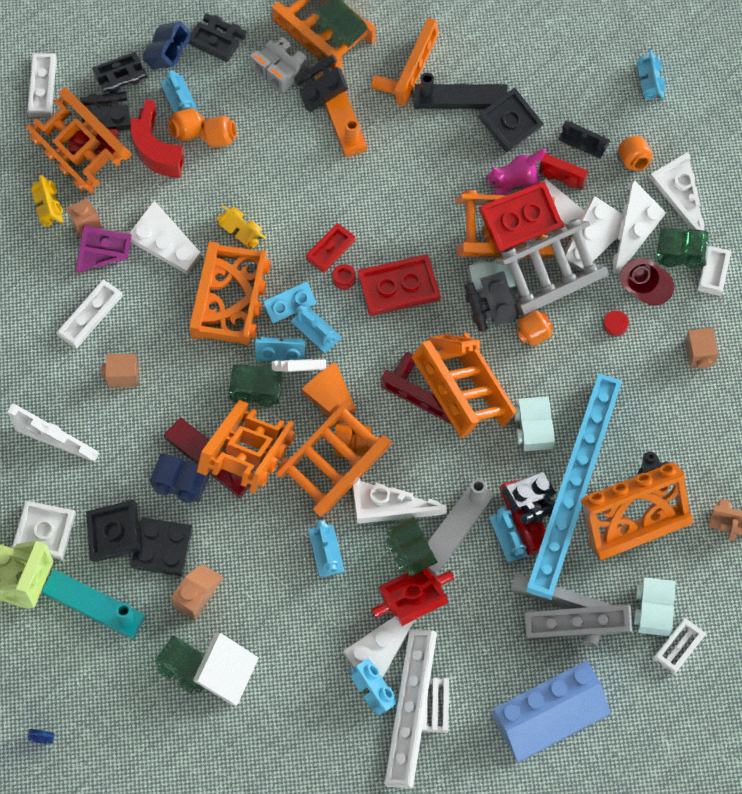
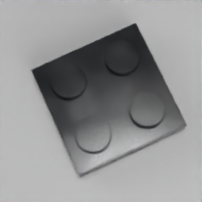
M513 88L478 115V118L506 153L544 125L516 88Z
M129 500L86 511L89 558L91 561L98 562L141 551L137 502Z
M142 517L139 527L141 551L134 552L131 563L132 569L183 577L193 531L192 525Z

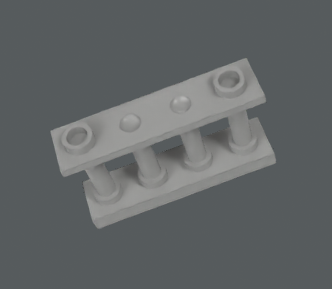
M579 218L572 219L565 223L566 227L521 248L507 249L501 252V257L495 259L496 264H508L520 294L519 301L514 303L517 314H528L609 276L606 266L593 263L581 230L591 226L589 221H581ZM571 234L584 265L583 271L576 275L572 273L560 243L561 239ZM550 244L563 275L562 281L555 285L550 282L538 251ZM528 254L531 257L542 286L540 287L541 291L535 294L529 292L517 259Z

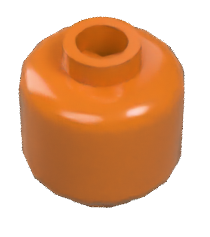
M193 108L174 112L168 121V128L172 137L183 142L199 137L205 121L202 114H198Z
M225 115L207 118L204 122V127L200 131L202 141H206L211 148L231 145L237 137L235 122Z
M641 136L627 137L618 147L619 158L628 170H643L652 160V150Z
M534 310L520 318L517 322L520 329L516 333L523 344L528 342L531 346L535 347L552 336L551 330L554 327L544 311L540 313L538 310Z

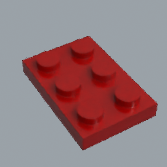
M545 181L478 208L497 253L564 226Z
M428 254L357 270L369 316L431 303L441 299Z

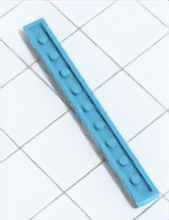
M598 373L526 589L528 593L549 600L552 599L582 507L581 498L586 495L622 380Z

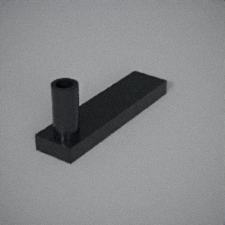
M423 73L420 77V84H415V109H486L508 93V84H434V76L431 73Z

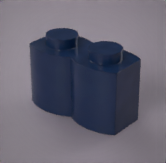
M181 21L161 24L154 33L153 42L146 47L143 60L153 70L175 66L180 59L181 49L185 48L190 40L191 31Z
M160 454L150 478V483L154 488L153 490L158 494L167 496L168 493L175 494L179 500L186 503H192V501L199 502L210 473L207 476L198 473L197 463L184 461L167 454Z

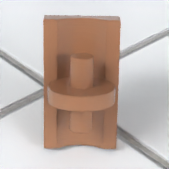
M720 499L717 505H714L708 527L728 532V540L734 541L736 534L742 535V508L741 510L731 509L732 504L730 501Z

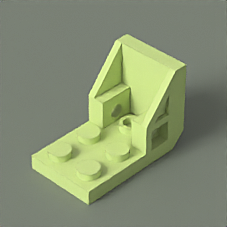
M38 541L18 543L15 549L0 544L1 601L26 609L35 608L54 562L45 543Z

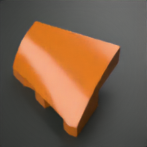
M334 362L318 373L302 388V393L320 408L321 413L327 418L332 415L331 409L339 401L344 403L346 399L353 405L348 411L351 414L356 411L339 368ZM340 418L336 424L342 425L344 421Z

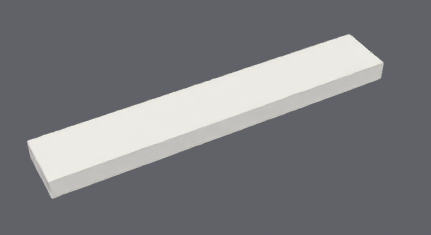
M409 630L384 783L387 787L413 789L437 633L434 630Z

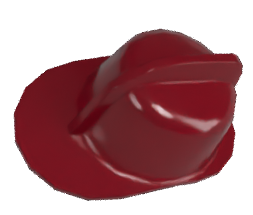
M636 258L630 260L621 270L620 281L622 286L629 293L648 305L657 306L663 304L671 298L674 292V282L669 273L649 259Z

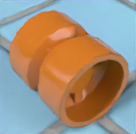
M336 424L335 434L356 455L360 454L363 457L369 450L368 444L348 425ZM363 425L368 431L371 432V426ZM335 449V457H344Z

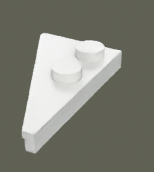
M687 152L653 172L650 180L699 240L705 237V225L703 218H701L698 191L694 184L695 177L690 165L691 158Z
M636 181L631 182L627 188L630 192L628 202L623 208V219L620 223L617 240H620L618 252L614 254L612 272L614 274L621 272L624 265L630 261L666 214Z
M13 403L11 404L8 414L15 431L95 463L99 455L98 451L61 431L55 424L47 423Z
M360 479L353 485L357 524L447 514L446 505L432 499L425 501L415 498L413 493L396 488H388L380 483L372 485L362 482Z
M395 616L345 649L343 654L352 667L369 658L378 668L379 674L383 678L416 620L402 626Z

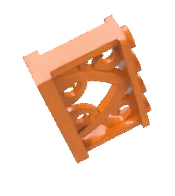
M209 241L189 326L191 338L200 340L201 338L244 344V346L250 345V340L255 339L257 324H254L255 317H260L262 303L259 302L260 295L265 294L266 281H263L264 275L269 274L271 260L267 259V251L219 245L218 242ZM219 257L235 259L236 261L231 265ZM245 261L254 262L257 266L256 271L251 274L247 272L250 265L244 266L241 271L238 270V267ZM226 273L228 274V276L223 281H217L215 279V277L219 274L222 275L223 278L225 277ZM234 279L242 288L245 296L235 305L225 309L222 299L211 292L212 290L227 286ZM255 281L252 289L249 282ZM217 303L220 307V312H217V308L210 309L209 305ZM249 307L248 314L243 312L245 309ZM230 319L231 324L237 327L235 324L237 320H243L244 327L240 331L229 330L226 326V320ZM221 322L222 329L206 327L204 325Z
M676 463L664 464L657 469L639 474L634 478L616 483L611 487L593 492L581 498L590 538L588 539L589 546L600 561L694 524L689 510L684 480L685 473ZM673 484L672 490L669 494L666 495L669 488L668 486ZM676 497L677 504L670 506L668 502ZM635 499H643L653 503L644 512L643 517L633 521L628 517H622ZM602 512L606 517L609 518L606 520H600L596 518V514ZM598 526L605 527L603 534L599 533Z

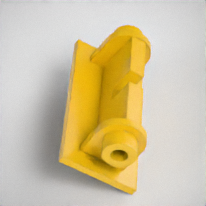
M40 174V181L34 182L31 187L34 203L36 205L43 203L36 208L39 222L44 227L52 225L54 220L63 224L61 215L63 209L56 196L57 187L53 181H49Z
M222 205L226 212L219 214L217 217L218 225L232 235L239 228L240 230L235 238L246 247L255 248L259 242L257 240L259 236L264 239L266 238L260 232L262 227L252 220L246 222L242 219L244 214L234 206L229 209Z

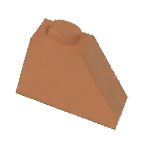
M200 564L184 577L172 595L173 608L196 621L223 580V576Z

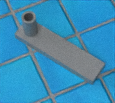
M475 479L472 481L471 485L415 558V563L420 566L424 564L430 573L435 576L438 575L494 499L495 494L486 489L484 480Z
M515 573L511 585V591L565 609L614 606L557 586L551 600L528 593L526 589L530 577ZM601 634L584 635L582 643L596 648Z
M631 605L525 612L526 638L539 639L632 632Z

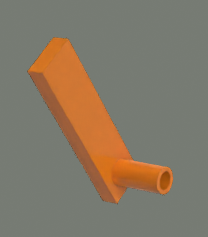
M427 18L399 81L375 75L371 83L372 89L395 94L398 105H407L439 35L436 19Z
M344 91L325 103V107L344 157L367 151V145L347 93Z

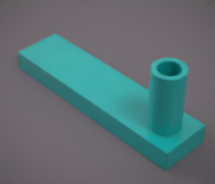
M55 569L41 591L44 596L132 640L146 618L145 614L131 608L128 603H121Z

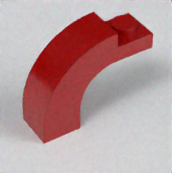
M145 100L144 108L139 110L138 119L131 118V134L137 156L152 171L164 176L180 178L185 159L183 146L163 143L153 136L152 133L157 116L154 100Z

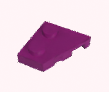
M83 225L75 272L80 273L84 272L83 270L128 259L132 234Z

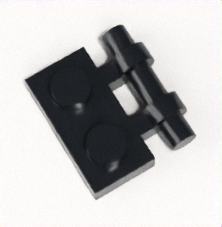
M206 13L203 17V22L207 23V25L198 22L191 32L188 44L228 62L239 46V40L235 38L238 37L244 40L247 31L240 29V26L235 23L229 24L223 21L220 16H212Z
M135 52L92 67L94 76L101 86L103 93L109 91L116 92L120 90V87L131 83L135 85L140 83L139 80L148 78Z
M334 54L327 58L322 57L317 61L316 65L311 68L306 67L300 71V75L294 78L297 85L306 82L307 86L299 91L306 110L310 112L349 89L342 70L338 67L331 68V65L337 62ZM323 72L324 75L315 80L314 76Z
M110 91V94L102 95L92 93L87 97H80V102L84 106H90L91 109L89 111L107 129H117L118 131L131 129L128 105L119 106L120 101H128L126 91L118 93L117 91ZM111 103L112 106L98 108V104Z
M504 271L480 278L483 288L476 290L474 282L464 285L467 293L465 298L467 303H470L473 312L471 317L473 323L477 324L479 331L488 329L486 320L489 318L493 319L495 326L519 319ZM486 297L489 308L482 310L479 300Z
M544 472L507 485L501 490L514 512L519 510L524 512V515L521 516V521L524 525L529 523L536 524L541 522L544 517H551L555 501H552L550 498L556 492ZM539 503L541 508H537L534 505Z

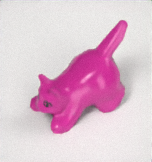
M541 149L530 157L528 155L517 156L510 164L501 169L493 167V171L489 172L486 176L490 185L496 187L493 194L507 195L517 186L525 189L538 184L539 178L535 164L544 157L546 150Z

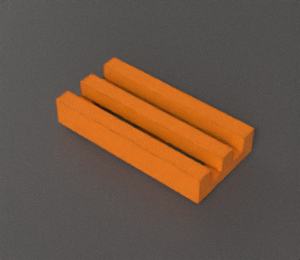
M449 334L427 338V341H431L436 349L459 353L480 349V340Z

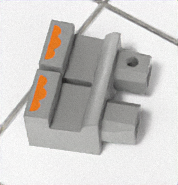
M283 37L275 43L269 40L263 50L260 52L256 50L250 55L251 69L282 94L295 82L294 78L301 74L300 69L306 64V55L300 50H297L292 56L288 54L291 50V45Z

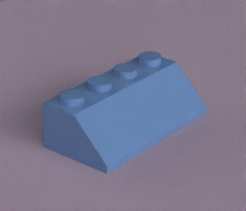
M586 660L493 708L491 717L516 762L519 763L611 715L601 683Z

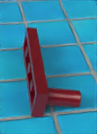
M406 352L393 373L385 370L381 377V388L452 425L434 394L406 380L415 366V362L412 359L413 354Z
M181 417L164 434V438L197 464H199L202 450L210 441ZM212 469L209 471L210 476L239 499L251 487L250 484H247L246 487L242 486L243 477L221 469L218 475L212 474Z

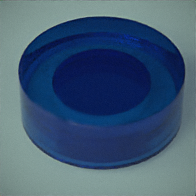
M28 729V741L47 745L53 744L55 733Z

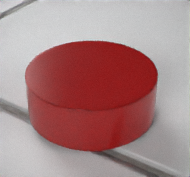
M347 264L335 267L332 272L333 284L342 290L353 287L356 282L355 269Z
M614 310L605 316L603 327L608 334L620 336L627 331L629 320L625 313Z

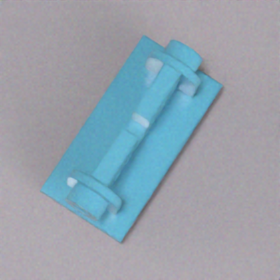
M650 49L649 57L641 56L637 61L640 79L648 77L647 79L640 80L642 95L646 100H652L656 95H660L661 99L664 100L663 90H666V84L663 76L660 77L659 73L662 70L660 58L655 57Z
M173 70L168 71L165 81L160 82L173 113L188 108H193L198 112L183 76H179Z
M305 281L263 301L265 305L263 309L266 315H269L273 324L295 314L299 306L310 307L316 304L308 281Z
M299 306L295 311L297 316L290 321L324 354L342 339L310 307Z
M261 336V339L256 338V361L305 359L306 340H301V338H284V342H281L279 338Z
M506 507L498 509V514L489 517V520L507 563L531 556L526 552V546L522 543L511 517V511L507 510Z
M325 521L317 522L315 524L316 527L308 529L319 578L345 572L334 525H326Z
M369 658L349 670L351 673L350 678L358 690L361 692L368 688L370 691L363 697L372 712H376L379 716L398 703L393 691L386 685L379 674L378 668Z

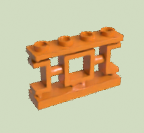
M64 86L58 92L61 97L54 100L60 110L45 125L37 118L33 121L34 124L32 126L28 124L26 128L31 132L28 137L37 146L42 144L45 147L43 152L52 161L57 159L60 162L57 167L67 177L71 174L75 178L73 183L82 192L86 189L93 194L95 192L93 188L101 184L94 175L109 160L119 166L122 159L127 161L133 154ZM68 104L85 120L83 124L77 118L68 126L64 123L72 114L66 108ZM56 129L61 132L53 140L59 147L57 150L41 136V131L48 136ZM81 129L90 140L73 155L64 144ZM97 134L115 150L113 154L106 148L98 156L93 152L102 144L95 137ZM85 159L90 162L82 171L88 177L86 181L69 164L70 161L77 166Z
M239 400L202 450L197 472L207 476L212 469V474L218 475L220 470L224 469L243 477L241 485L246 487L247 484H250V492L255 494L260 486H265L269 472L273 473L275 471L278 459H283L287 446L292 445L296 432H293L295 422L289 421L284 426L285 422L280 420L274 426L255 418L257 411L252 409L251 412H248L249 403ZM242 442L259 449V451H252L240 446L239 443Z

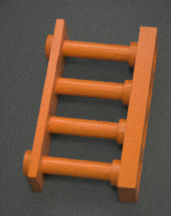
M296 0L289 7H284L278 1L271 6L272 20L318 60L322 57L327 58L332 54L335 55L337 62L331 65L332 69L338 67L342 70V55L363 38L370 44L375 43L374 25L368 20L365 21L342 0H320L324 5L306 20H299L294 14L311 0ZM331 10L340 17L321 34H316L310 29ZM347 24L356 31L337 48H332L326 43L327 40Z
M468 190L463 191V194L455 198V204H465L466 239L456 247V256L494 258L502 256L501 252H496L491 238L487 243H479V240L476 239L475 204L485 205L508 195L477 194V191ZM545 234L542 235V236L537 237L536 240H538V239L544 237ZM524 242L512 248L518 249L527 244ZM551 245L538 250L542 259H549L555 256ZM529 254L526 255V256H524V257H522V258H530V259H531V257H530Z
M464 333L461 336L471 338L468 333ZM425 341L421 343L412 355V359L460 438L468 436L480 420L496 417L500 426L505 427L517 413L479 350L473 349V351H466L464 353L447 350L436 351L431 341ZM458 357L465 367L448 371L442 360ZM471 377L477 388L461 391L455 380ZM483 397L489 408L474 412L467 400Z
M347 399L344 403L339 401L331 409L332 415L291 458L287 456L277 466L280 470L276 474L283 479L287 474L290 475L315 500L316 506L313 510L320 517H324L393 444L385 435L381 438L379 436L375 437L348 411L353 405ZM340 418L368 444L369 450L363 457L360 454L356 455L330 430ZM322 437L350 462L349 466L352 468L346 475L343 473L339 474L313 449ZM305 455L333 481L332 485L334 487L328 493L325 491L322 493L295 467Z

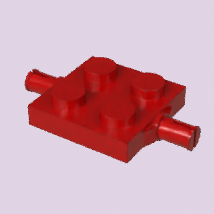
M423 564L379 586L378 589L384 599V603L371 608V612L375 619L390 612L404 626L449 603L447 595L441 586L455 580L454 575L449 569L435 576Z

